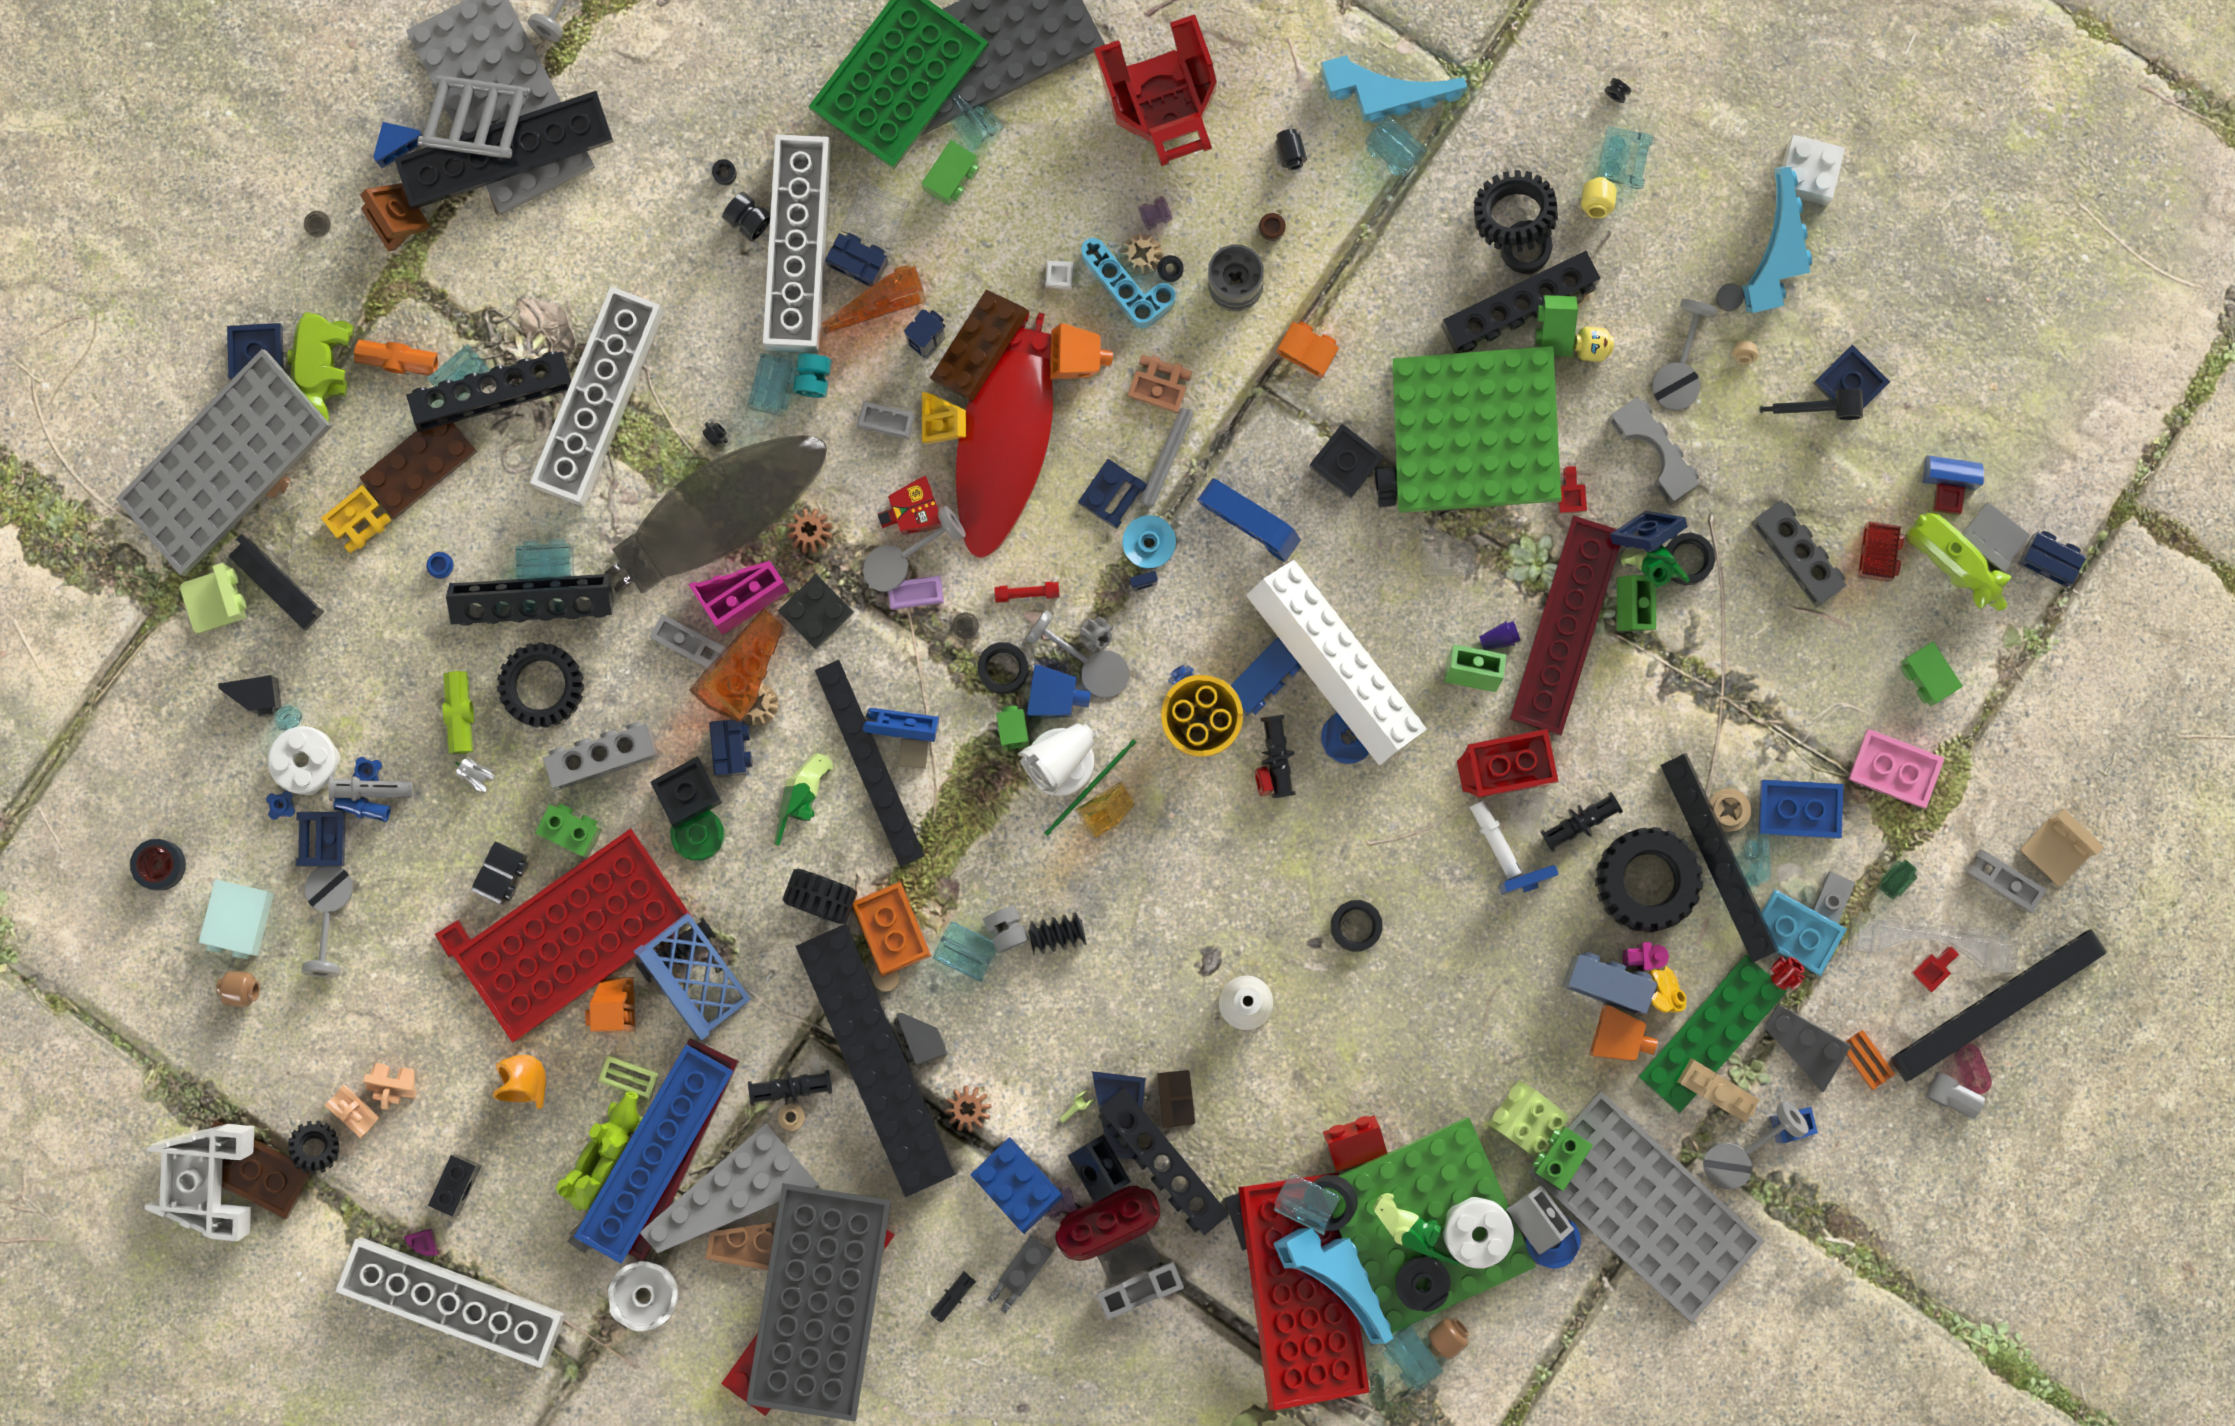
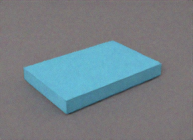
M1773 889L1761 911L1779 949L1777 953L1786 958L1793 957L1797 959L1803 967L1821 976L1847 928L1776 889Z

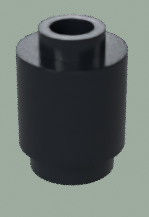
M1286 129L1276 135L1277 140L1275 144L1282 167L1288 168L1291 171L1302 168L1303 163L1307 161V156L1301 135L1297 134L1296 129Z

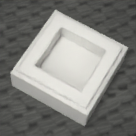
M1047 260L1045 289L1072 290L1073 262Z

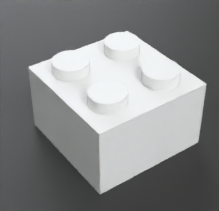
M1796 135L1791 137L1787 143L1782 167L1789 166L1792 171L1796 172L1798 186L1795 187L1797 197H1800L1803 201L1827 206L1834 196L1845 147Z

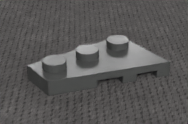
M1779 1003L1765 1025V1029L1824 1093L1849 1051L1851 1044Z

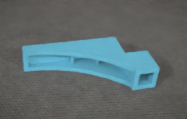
M1348 55L1324 61L1321 65V73L1329 99L1343 100L1352 96L1351 93H1355L1363 122L1370 120L1371 123H1377L1386 119L1388 115L1396 113V116H1402L1410 113L1411 109L1417 107L1428 109L1435 106L1436 102L1443 100L1453 102L1461 99L1467 88L1464 77L1433 82L1406 81L1390 78L1351 62L1348 59Z
M1789 166L1774 168L1776 181L1774 224L1769 243L1760 264L1749 282L1742 285L1747 312L1755 313L1784 306L1783 299H1786L1784 284L1780 283V279L1810 273L1809 266L1812 265V256L1810 251L1806 250L1805 239H1807L1808 234L1805 224L1801 223L1800 213L1803 212L1800 197L1796 196L1795 187L1798 186L1796 172L1792 171Z
M1299 1228L1273 1243L1284 1268H1296L1313 1276L1344 1301L1362 1325L1371 1344H1386L1394 1339L1390 1331V1323L1383 1316L1379 1306V1298L1372 1291L1368 1281V1273L1361 1266L1357 1256V1248L1350 1241V1238L1335 1239L1321 1247V1240L1313 1228Z

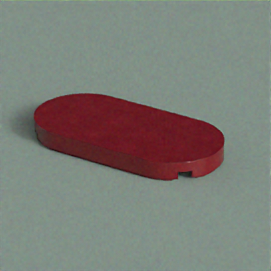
M1139 1186L1122 1188L1096 1203L1092 1202L1066 1215L1060 1222L1061 1226L1056 1230V1243L1061 1253L1071 1260L1085 1261L1092 1259L1150 1231L1160 1217V1204L1156 1195L1150 1189L1140 1188Z

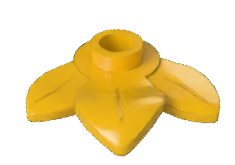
M1667 966L1663 968V971L1660 969L1649 971L1648 973L1652 976V980L1657 982L1656 988L1658 990L1654 993L1651 1000L1653 1006L1664 1013L1668 1011L1675 1013L1684 1011L1687 1001L1686 995L1679 988L1674 972Z

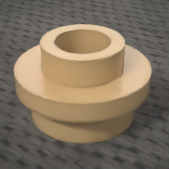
M1740 341L1732 349V357L1741 364H1750L1758 359L1759 352L1756 344L1749 341Z
M790 1103L784 1105L778 1112V1122L785 1130H797L805 1121L804 1110L797 1104ZM789 1112H794L796 1115V1119L792 1123L786 1119V1115Z

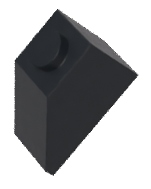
M272 675L218 683V688L248 711L258 714V717L275 715L274 711L282 710L278 678Z

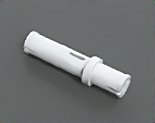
M1484 799L1469 807L1481 828L1479 832L1481 835H1485L1507 876L1506 878L1510 879L1523 872V870L1520 868L1498 827L1500 825L1499 821L1494 820Z

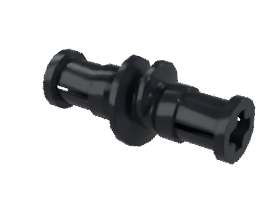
M1284 715L1260 718V721L1264 723L1265 746L1268 750L1261 752V754L1268 755V758L1261 761L1263 765L1270 764L1269 773L1270 777H1272L1274 794H1271L1272 798L1296 795V792L1292 790L1291 767L1288 762V758L1295 755V751L1286 749L1287 740L1284 735L1282 719H1285Z
M1607 793V797L1595 804H1590L1584 810L1580 805H1577L1578 813L1568 809L1570 818L1560 821V824L1546 832L1544 830L1540 831L1551 852L1556 851L1555 848L1566 841L1575 839L1582 832L1591 837V827L1603 823V820L1616 813H1623L1613 793Z
M703 917L700 918L701 922L697 924L707 939L710 937L714 939L716 935ZM690 928L688 931L682 932L677 939L691 941L693 929ZM697 936L696 942H702ZM668 942V944H664L663 948L656 950L657 955L669 957L672 942ZM676 943L674 958L682 959L683 956L688 958L687 953H689L690 945ZM663 961L665 966L668 967V961ZM636 962L635 965L646 981L650 983L651 975L642 963ZM677 963L681 967L684 966V963Z
M829 1069L825 1070V1073L804 1074L793 1078L789 1070H785L783 1079H770L766 1082L753 1084L752 1081H748L751 1106H754L755 1102L778 1101L782 1098L785 1099V1105H788L789 1097H792L796 1105L799 1104L798 1096L805 1097L822 1092L832 1094Z

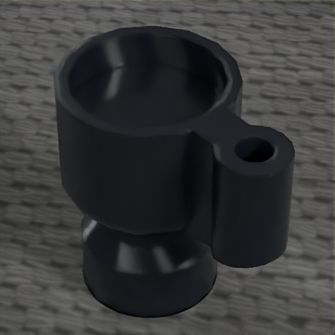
M1393 466L1375 468V485L1378 495V507L1395 506L1398 492L1397 469Z

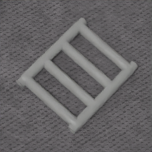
M437 76L436 85H438L424 134L418 137L417 144L430 148L511 158V142L524 97H529L530 89L485 81ZM449 87L463 89L449 139L434 137ZM474 91L488 93L474 143L459 141ZM499 94L513 96L500 145H485Z

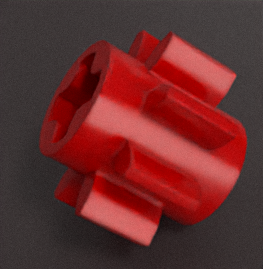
M1781 956L1770 969L1773 972L1771 975L1773 983L1782 990H1786L1790 986L1795 991L1805 979L1802 975L1805 971L1803 965L1793 957L1785 960Z

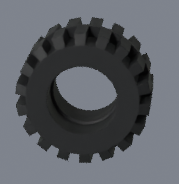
M793 869L782 901L788 906L838 924H846L857 892L850 886L803 869Z

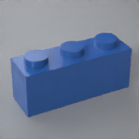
M1279 637L1230 685L1237 693L1242 704L1243 713L1247 717L1251 712L1256 715L1266 705L1263 700L1270 693L1275 696L1284 687L1285 684L1282 680L1288 674L1293 677L1302 668Z

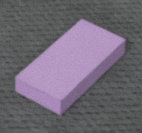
M941 576L904 580L898 588L888 592L891 610L944 603Z

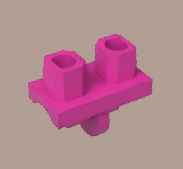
M1651 942L1637 944L1636 949L1622 950L1623 965L1626 967L1637 966V971L1641 972L1650 971L1653 968L1658 969L1665 966L1669 960V954L1666 948L1661 945L1651 946Z

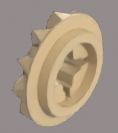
M1139 233L1138 235L1130 236L1122 244L1120 259L1128 272L1138 276H1145L1157 269L1163 252L1160 243L1152 235ZM1136 245L1142 251L1149 249L1146 253L1148 263L1141 257L1133 259L1137 254Z
M750 683L743 689H740L735 699L736 711L739 717L744 722L754 726L770 722L775 717L779 707L776 693L771 687L763 683ZM765 695L761 704L766 711L763 712L758 708L751 710L752 703L748 697L759 699Z
M1722 789L1716 792L1709 800L1723 831H1737L1744 827L1750 819V802L1742 792L1736 789ZM1725 803L1728 806L1738 804L1735 807L1736 809L1733 810L1734 818L1730 815L1720 817L1725 809L1723 806Z

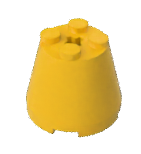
M1193 675L1177 682L1168 691L1161 709V724L1167 739L1179 751L1195 757L1214 756L1226 750L1236 740L1243 722V708L1235 690L1222 679L1220 680L1208 675ZM1200 715L1202 718L1206 716L1208 718L1205 723L1207 727L1201 723H1195V716Z

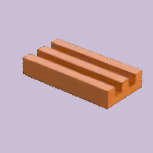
M1864 1030L1858 1031L1846 1040L1847 1043L1853 1044L1877 1077V1080L1873 1081L1854 1053L1849 1049L1846 1056L1871 1090H1875L1880 1084H1883L1887 1079L1895 1075ZM1859 1038L1862 1040V1042L1868 1048L1870 1053L1873 1055V1057L1879 1063L1881 1068L1884 1070V1075H1882V1073L1876 1067L1874 1062L1865 1052L1863 1047L1857 1041Z

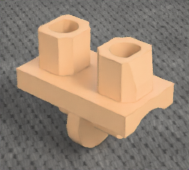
M375 1063L371 1073L365 1074L363 1082L366 1083L367 1091L374 1092L373 1100L381 1101V1109L388 1110L391 1103L400 1104L401 1097L415 1099L417 1090L414 1085V1070L400 1068L397 1079L388 1078L390 1073L389 1066Z
M342 1085L338 1092L324 1105L360 1138H363L381 1118L345 1085Z

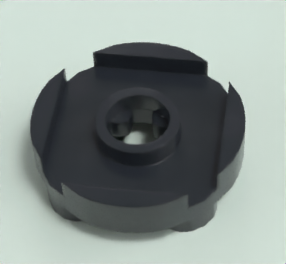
M1426 1255L1414 1256L1406 1260L1399 1267L1394 1277L1395 1290L1399 1299L1406 1307L1412 1310L1423 1312L1436 1310L1445 1303L1449 1295L1451 1279L1447 1269L1440 1261ZM1418 1278H1429L1430 1281L1427 1283L1429 1288L1427 1290L1422 1288L1416 1289Z

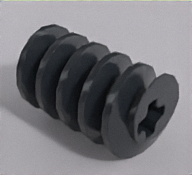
M1076 912L1072 914L1071 921L1068 920L1066 915H1062L1061 923H1058L1055 917H1051L1049 926L1044 919H1041L1039 928H1037L1033 921H1030L1028 931L1033 956L1035 955L1036 947H1038L1042 954H1045L1046 945H1049L1052 952H1056L1057 943L1061 945L1063 950L1067 949L1068 941L1071 942L1074 948L1077 947L1078 939H1081L1083 944L1087 945L1082 919L1078 917Z

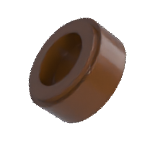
M1268 213L1261 218L1259 232L1264 239L1276 241L1285 233L1286 224L1281 215Z

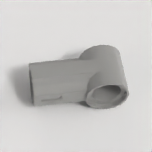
M1937 1072L1925 1097L1939 1105L1949 1106L1972 1119H1976L1984 1106L1985 1098L1959 1085L1960 1082L1954 1078Z

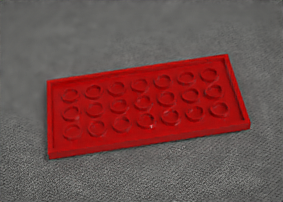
M630 828L451 954L507 1036L514 1043L637 956L633 951L639 946L646 945L685 914H690L692 918L693 916L633 829Z
M1339 1172L1238 1187L1269 1410H1280L1370 1393L1360 1322L1344 1301L1325 1284L1296 1268H1284L1273 1244L1299 1228H1313L1321 1240V1247L1335 1239H1343L1339 1230L1324 1231L1313 1226L1305 1216L1302 1202L1306 1190L1317 1178L1325 1175L1338 1176ZM1319 1190L1314 1199L1315 1205L1323 1215L1333 1218L1321 1190Z

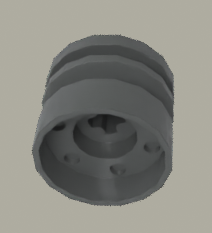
M1231 244L1219 249L1212 256L1208 265V290L1212 300L1223 309L1238 312L1251 308L1259 301L1263 292L1264 266L1260 256L1253 249L1244 245ZM1238 279L1241 280V284H1239V283H1235L1234 285L1231 284V280H1232V281H1235V282H1236Z

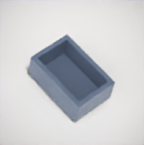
M1586 951L1572 957L1562 985L1563 988L1637 1015L1647 1014L1657 986V982L1651 981V975L1641 971L1629 973L1625 971V965L1614 961L1607 962L1606 964L1599 961L1600 956Z

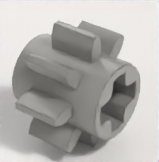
M1099 616L1096 618V621L1088 619L1080 628V635L1082 637L1079 641L1085 644V647L1092 652L1096 650V647L1103 650L1112 640L1110 631H1112L1113 627L1108 625L1107 621Z

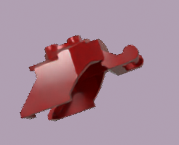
M1195 14L1170 22L1176 50L1126 66L1119 40L1094 48L1103 87L1116 124L1135 135L1152 141L1161 167L1168 165L1171 160L1200 150L1206 152L1212 149L1202 119L1216 92L1217 80L1213 62ZM1197 132L1199 140L1165 151L1163 143Z

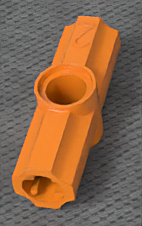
M358 339L354 349L355 363L381 367L385 371L398 374L411 372L435 376L439 363L438 353L412 349L408 345L397 342L383 344Z

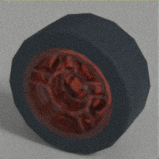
M149 839L141 843L133 851L130 859V871L134 880L142 887L155 891L168 890L176 886L183 878L186 870V859L182 850L175 843L163 839ZM159 859L162 862V867L160 869L153 868V865H156Z

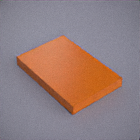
M901 881L854 901L853 910L881 977L932 957Z

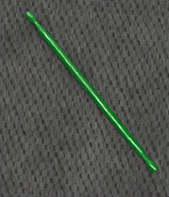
M1134 739L1054 821L1053 825L1044 832L1047 836L1122 759L1127 751L1137 743Z

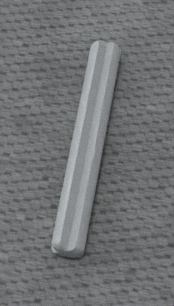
M1180 408L1141 497V503L1145 506H1154L1188 429L1193 412L1187 408Z

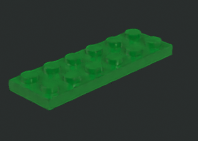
M1744 955L1637 1077L1675 1111L1681 1113L1697 1095L1677 1082L1689 1060L1693 1059L1716 1073L1784 996L1787 990L1778 988L1768 973L1755 962L1752 963L1747 955Z

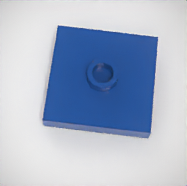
M1551 865L1504 881L1499 884L1498 888L1501 895L1521 888L1525 893L1539 888V882L1551 879L1559 874L1556 865Z

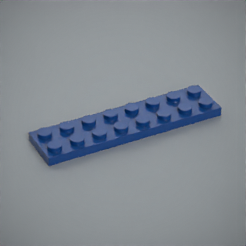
M687 1044L684 1046L579 1226L574 1238L618 1263H623L734 1071Z

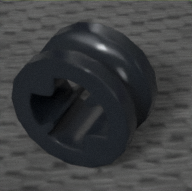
M1612 78L1610 81L1611 86H1607L1604 91L1614 101L1624 103L1626 100L1625 95H1630L1631 88L1623 81Z
M721 159L714 163L712 174L715 181L724 186L732 184L737 177L734 164L727 159ZM725 166L726 170L728 167L731 169L728 171L729 176L727 178H724L723 175L718 177L721 173V167Z

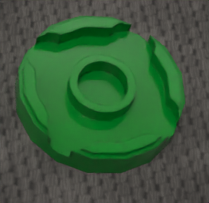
M709 810L675 829L671 826V842L674 849L682 857L692 861H704L713 857L721 849L725 839L724 826L720 818Z

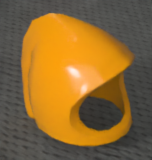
M516 1055L496 1063V1070L502 1078L504 1085L492 1093L495 1099L507 1102L534 1101L537 1109L543 1108L546 1074L542 1062L531 1055Z

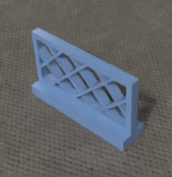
M688 913L646 945H641L633 951L693 1034L701 1041L710 1035L709 1031L751 1000ZM688 922L693 929L691 941L677 939L679 928ZM698 936L702 942H696V937ZM662 941L672 942L669 957L658 956L653 948ZM676 943L690 945L688 960L674 958ZM695 945L707 948V962L693 961ZM712 956H713V958L715 959V961H716L717 963H711V962H712ZM663 961H668V967L665 966ZM673 962L687 964L685 979L674 978L671 974ZM692 964L706 966L704 981L690 980ZM711 967H718L724 971L722 983L708 982ZM728 978H729V980L732 982L733 985L727 984ZM678 982L684 983L683 989ZM689 983L703 985L700 1000L688 997ZM707 986L721 987L719 1002L705 1001ZM726 988L737 989L742 996L734 1004L724 1003ZM693 1003H695V1004H700V1005H699V1010L696 1008V1006H695ZM704 1005L718 1006L717 1017L707 1023L703 1017Z

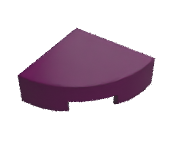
M432 1228L404 1236L407 1245L415 1252L424 1256L439 1255Z

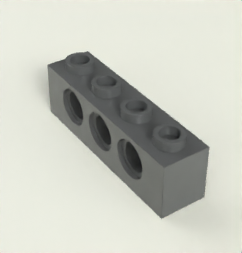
M1780 500L1755 518L1751 524L1815 608H1817L1847 586L1844 582L1845 576L1837 567L1833 568L1829 563L1827 552L1821 546H1816L1811 539L1813 537L1811 531L1804 524L1800 525L1796 520L1794 509L1788 503L1784 504ZM1779 525H1785L1790 529L1789 537L1780 535L1778 531ZM1796 546H1801L1806 550L1807 556L1805 559L1796 556ZM1812 568H1819L1822 571V580L1813 578L1811 574Z

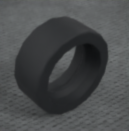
M1519 221L1510 228L1524 227L1533 221ZM1544 236L1541 255L1532 262L1519 261L1514 257L1512 251L1505 252L1504 244L1501 247V257L1505 264L1515 272L1522 274L1534 273L1542 269L1549 260L1553 248L1552 237L1547 238Z
M1692 532L1678 535L1665 547L1673 556L1677 547L1690 543L1700 548L1704 554L1703 567L1697 573L1687 575L1690 580L1686 583L1680 577L1670 578L1675 583L1685 586L1694 585L1704 580L1713 570L1716 560L1715 552L1710 542L1702 535Z
M998 642L988 646L981 653L978 660V674L982 684L989 691L996 694H1010L1018 691L1025 684L1028 677L1029 665L1025 654L1018 646L1009 642ZM999 653L1013 655L1019 664L1017 677L1007 684L994 682L987 672V665L990 659Z
M1350 900L1342 904L1334 912L1331 919V933L1335 942L1343 949L1351 952L1364 951L1372 947L1379 940L1383 930L1379 911L1371 903L1363 900ZM1361 910L1370 916L1372 931L1367 939L1361 942H1353L1343 935L1340 923L1343 916L1349 911Z
M1325 1175L1317 1178L1306 1190L1302 1200L1303 1211L1307 1220L1313 1226L1324 1231H1335L1343 1228L1352 1219L1358 1206L1357 1194L1353 1186L1346 1179L1337 1175ZM1331 1188L1343 1196L1346 1208L1341 1216L1329 1218L1317 1209L1314 1199L1319 1190Z

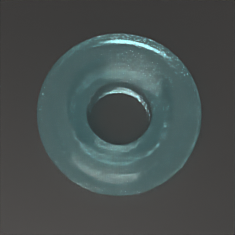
M292 705L283 706L275 714L276 725L280 730L284 731L297 727L302 720V713Z

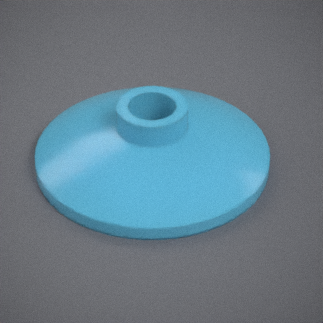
M1145 515L1134 519L1126 527L1122 545L1125 555L1133 564L1142 568L1152 569L1162 566L1172 557L1176 547V537L1167 521L1158 516ZM1152 539L1154 546L1151 548L1145 547V540Z

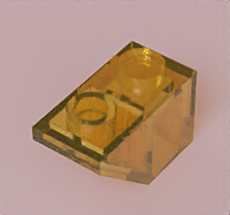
M1120 781L1075 810L1087 831L1096 838L1119 824L1135 804Z

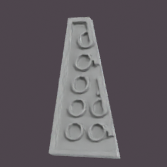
M765 1123L640 1231V1234L657 1253H661L779 1203L782 1183L812 1188L818 1187L819 1184Z

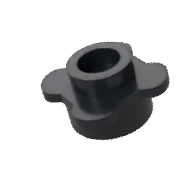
M705 423L706 428L702 433L713 446L717 447L723 442L725 444L728 443L726 438L727 432L719 423Z

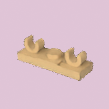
M1693 1059L1689 1060L1677 1081L1745 1123L1755 1113L1756 1106L1760 1100Z

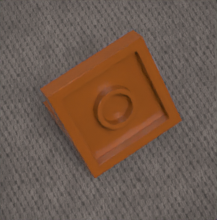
M402 183L368 188L360 194L365 203L361 210L388 251L396 250L409 235L425 232L430 227L419 208L414 210L410 208Z

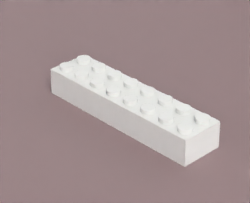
M775 135L763 345L769 351L819 353L831 162V143L829 137Z
M610 286L531 478L530 484L535 489L585 508L664 315V310L659 304Z
M1295 560L1265 577L1246 595L1379 766L1427 730L1420 718L1405 702L1404 698L1394 688L1386 675L1372 660Z
M364 1238L355 1239L335 1291L539 1368L547 1366L566 1316L564 1312Z

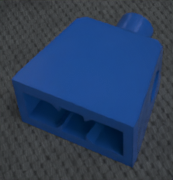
M1035 664L1027 717H1071L1073 706L1089 708L1091 692L1076 690V677Z

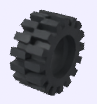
M307 1121V1126L300 1124L298 1131L293 1130L291 1133L292 1138H289L288 1149L290 1160L294 1162V1166L297 1169L302 1168V1172L306 1174L309 1170L311 1175L316 1174L317 1170L323 1173L326 1172V1167L331 1168L334 1166L333 1161L338 1159L339 1140L335 1130L330 1129V1125L325 1123L323 1126L321 1121H316V1124H312V1121ZM310 1139H319L324 1143L325 1149L318 1156H308L303 1151L304 1144Z

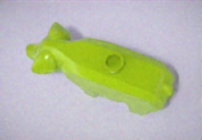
M305 312L296 325L293 349H289L287 354V364L291 365L290 378L329 422V412L325 404L326 399L337 395L343 397L347 395L345 370L334 367L335 361L332 350L336 345L343 344L348 346L350 338H353L354 326L341 320L329 323L318 314Z
M1928 512L1924 515H1919L1915 525L1905 533V540L1922 553L1927 554L1939 569L1950 576V582L1958 588L1971 589L1973 591V600L1979 609L1984 608L1987 604L1997 611L2006 609L2007 602L2003 597V587L2009 582L2011 576L1998 570L1990 572L1987 560L1981 552L1940 515Z
M628 1091L620 1102L610 1103L607 1111L608 1122L602 1125L596 1122L589 1130L591 1140L579 1155L574 1169L564 1179L559 1180L556 1186V1193L570 1202L577 1211H587L591 1208L630 1141V1134H634L643 1118L637 1111L638 1094L636 1092Z

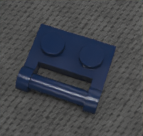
M1107 459L1079 499L1078 504L1113 528L1118 529L1122 523L1120 520L1140 491L1143 492L1147 484L1110 459ZM1125 482L1130 484L1131 487L1113 513L1106 512L1105 510Z
M296 812V821H299L298 858H295L296 867L345 866L346 812ZM310 821H316L315 858H309Z

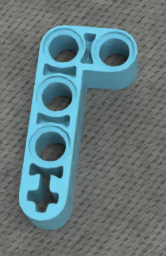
M1089 238L1082 244L1081 252L1084 264L1137 328L1143 329L1151 326L1174 307L1175 290L1171 285L1160 283L1144 294L1101 240ZM1089 249L1093 251L1098 250V257L1101 260L1099 265L1095 255H1089ZM1107 268H1113L1117 272L1113 278H1106L1102 273ZM1124 288H1128L1133 291V295L1128 299L1120 297L1119 292ZM1160 293H1167L1171 299L1167 303H1160L1157 301L1156 296ZM1139 309H1146L1150 315L1146 319H1139L1135 313Z

